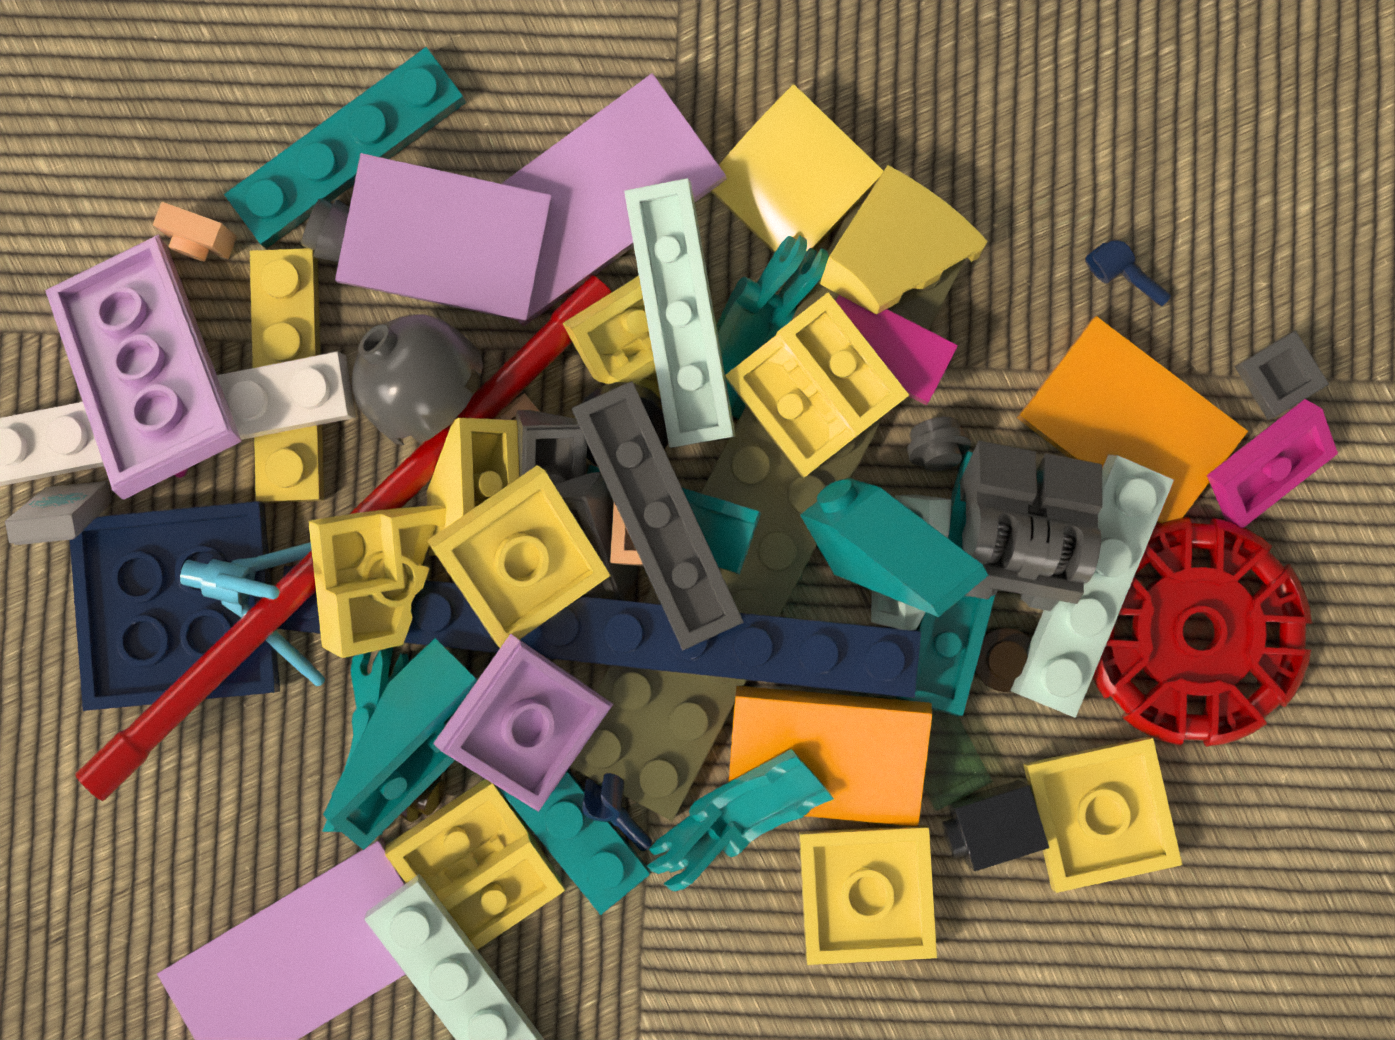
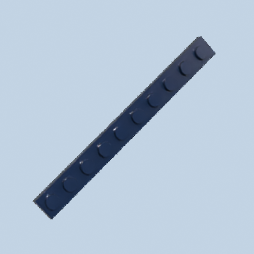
M284 566L283 577L294 566ZM425 580L423 589L415 595L411 603L413 618L404 643L428 645L436 638L446 648L492 653L499 651L500 648L494 642L456 583ZM316 592L277 629L321 634ZM581 596L520 640L548 659L915 698L921 632L740 613L743 620L742 624L682 651L661 605Z

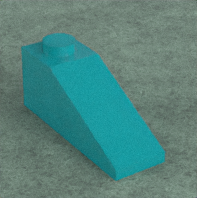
M848 477L833 482L821 490L817 496L816 503L800 514L834 575L937 617L941 616L989 576L983 564L885 490Z
M436 638L387 684L323 813L329 823L363 850L455 761L441 752L433 743L478 680Z

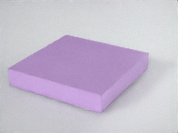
M510 634L433 744L441 752L539 812L613 704Z

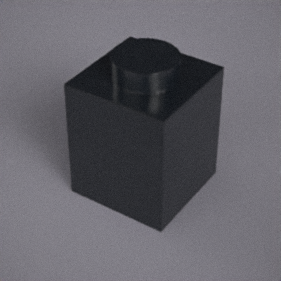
M1020 780L946 802L951 819L942 821V827L948 847L954 859L964 856L965 863L973 871H979L1049 848L1030 785Z

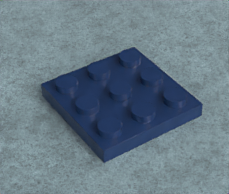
M256 501L96 517L75 539L70 540L83 711L152 705L241 619L240 616L222 605L221 600L204 597L201 589L182 585L180 574L187 560L208 564L212 559L231 563L237 559L269 554L265 503ZM270 568L257 571L254 581L271 585ZM250 595L248 605L252 608L262 597ZM265 640L205 699L280 692L277 651Z

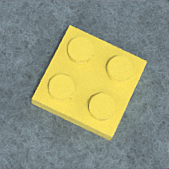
M538 465L427 540L499 648H501L510 634L520 640L611 576L548 474Z
M1143 737L1023 764L1027 783L1030 785L1049 844V848L1043 850L1051 889L1054 892H1063L1182 865L1153 738Z
M918 825V827L898 826L799 832L807 965L937 958L930 834L927 825Z

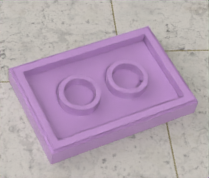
M361 153L335 281L526 322L551 195Z

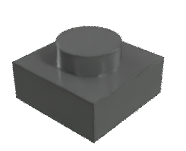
M1296 330L1234 366L1267 420L1277 417L1329 385Z

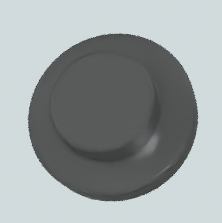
M936 417L919 423L910 431L911 443L907 447V453L910 462L914 465L924 466L928 471H944L961 462L962 455L968 452L971 447L969 433L960 428L957 419L953 417Z

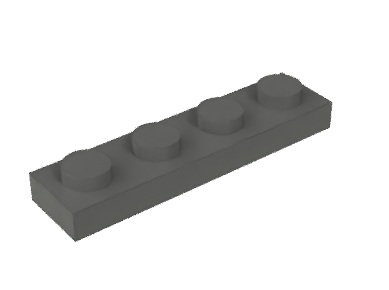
M633 381L573 407V414L682 651L742 624L741 615Z

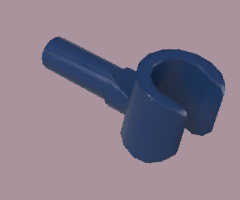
M1117 240L1102 243L1086 256L1085 262L1089 269L1105 284H1108L1121 273L1128 282L1135 285L1161 307L1171 297L1169 292L1141 271V268L1134 263L1136 261L1135 256L1125 242Z
M612 773L604 774L602 786L597 785L591 779H586L583 797V813L585 816L596 821H610L640 851L647 850L652 844V839L629 816V812L622 807L624 780Z

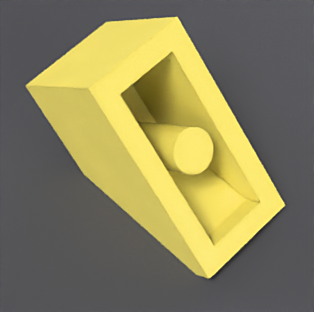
M457 418L452 422L426 492L427 506L439 505L446 508L444 528L436 526L432 537L520 477L517 420ZM429 545V556H437Z

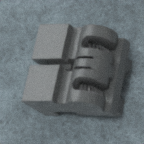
M978 441L960 480L961 501L966 502V524L962 531V549L983 564L989 576L969 591L966 596L988 600L991 596L996 595L998 590L1020 593L1021 600L1026 602L1030 608L1051 611L1059 601L1078 604L1084 594V583H1088L1092 578L1100 554L1101 531L1098 528V514L1102 509V464L1045 453L1036 471V451Z

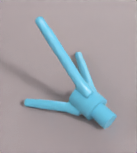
M311 542L258 557L233 560L231 563L212 559L208 564L187 560L182 567L180 581L182 585L201 589L204 597L221 600L222 605L242 618L251 609L248 605L250 595L276 599L280 594L276 586L254 581L256 572L303 559L312 550ZM276 630L266 639L278 653L315 686L324 684L325 677Z

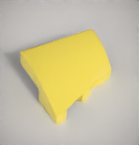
M434 505L387 509L309 521L323 648L341 658H346L404 644L413 618L411 603L415 595L423 589L429 571L428 567L423 566L429 547L427 540L432 538L436 526L444 528L445 507Z

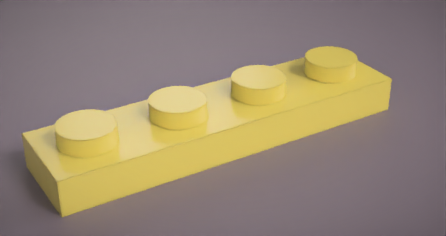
M304 248L250 251L253 368L320 355L318 258L313 257L314 250ZM322 424L254 437L256 501L263 503L324 501Z

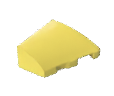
M887 165L830 254L820 285L877 315L899 303L901 296L906 291L924 289L940 279L944 270L967 257L971 262L978 259L988 241L948 203L909 176Z

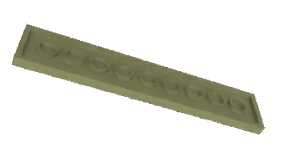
M857 203L847 213L828 249L829 256L862 205ZM966 259L944 270L940 279L926 288L906 291L901 296L899 303L891 306L888 310L929 330ZM820 279L802 299L792 320L829 292L835 301L839 294L820 285ZM745 407L734 428L736 436L729 438L701 491V494L761 512L740 575L719 568L739 613L774 617L781 615L817 545L800 514L817 502L818 494L826 486L847 477L852 478L884 416L803 478L749 408ZM651 586L643 603L661 605L653 586ZM610 665L596 692L610 701L613 706L570 768L601 784L606 773H612L621 777L625 783L623 796L673 822L735 703L736 686H743L746 680Z

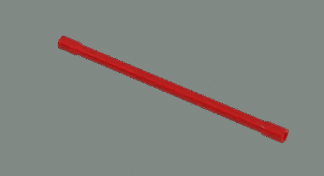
M591 275L553 312L550 320L473 394L468 405L456 419H494L573 343L563 323L609 295L612 291L600 279ZM451 424L431 439L424 441L349 514L402 508L431 480ZM312 550L275 585L280 591L276 599L262 597L127 729L118 732L75 773L78 781L93 796L101 801H105L147 760L150 752L316 592Z

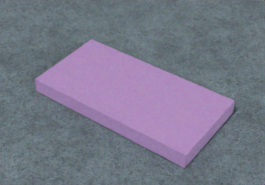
M653 73L501 183L551 195L526 322L518 321L522 326H526L581 286L591 275H596L634 247L625 190L688 178L691 181L694 202H696L727 180L725 173Z
M159 235L45 290L112 490L124 500L242 442L169 248Z
M383 838L157 973L195 1040H298L406 975L364 920L369 909L406 884L385 856L386 843Z

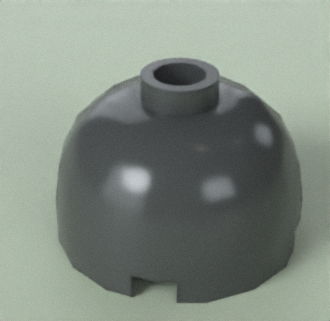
M425 314L405 315L373 327L362 338L352 374L353 394L358 408L367 419L395 444L404 445L402 439L408 436H412L420 443L431 439L448 427L468 405L473 393L465 386L470 379L472 369L481 376L483 368L481 353L462 333L441 318Z

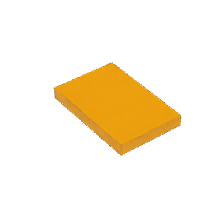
M1097 316L1089 322L1016 417L1068 458L1102 464L1103 468L1108 455H1118L1173 479V484L1156 523L1182 519L1209 484L1207 475L1228 459L1248 432V430Z
M736 686L729 782L792 749L834 798L831 801L814 807L805 816L918 827L932 721V703Z

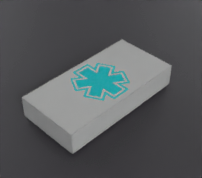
M108 481L45 487L5 520L9 543L23 545L75 539L112 502Z

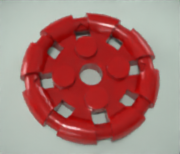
M1189 517L1156 523L1135 575L1147 564H1151L1162 577L1151 582L1146 588L1135 577L1133 578L1118 614L1134 616L1132 623L1133 641L1114 640V624L1092 677L1104 699L1111 696L1124 711L1121 717L1134 728L1158 740L1180 746L1183 744L1184 739L1203 740L1206 747L1223 745L1251 735L1267 725L1265 718L1277 706L1280 705L1285 708L1294 697L1304 679L1312 649H1306V624H1313L1311 610L1305 590L1297 574L1290 564L1283 566L1270 552L1272 545L1265 539L1245 527L1240 528L1230 521L1216 518L1211 519L1210 524L1191 523ZM1192 548L1208 549L1211 557L1210 568H1191ZM1250 569L1264 582L1260 586V590L1253 596L1238 582ZM1195 613L1206 615L1214 626L1212 642L1201 650L1190 647L1183 636L1185 621ZM1266 622L1280 623L1279 648L1265 647ZM1142 669L1147 676L1158 682L1147 694H1143L1131 681ZM1250 671L1257 679L1260 687L1249 698H1246L1237 689L1235 684L1242 680ZM1187 694L1206 696V707L1203 715L1187 714Z

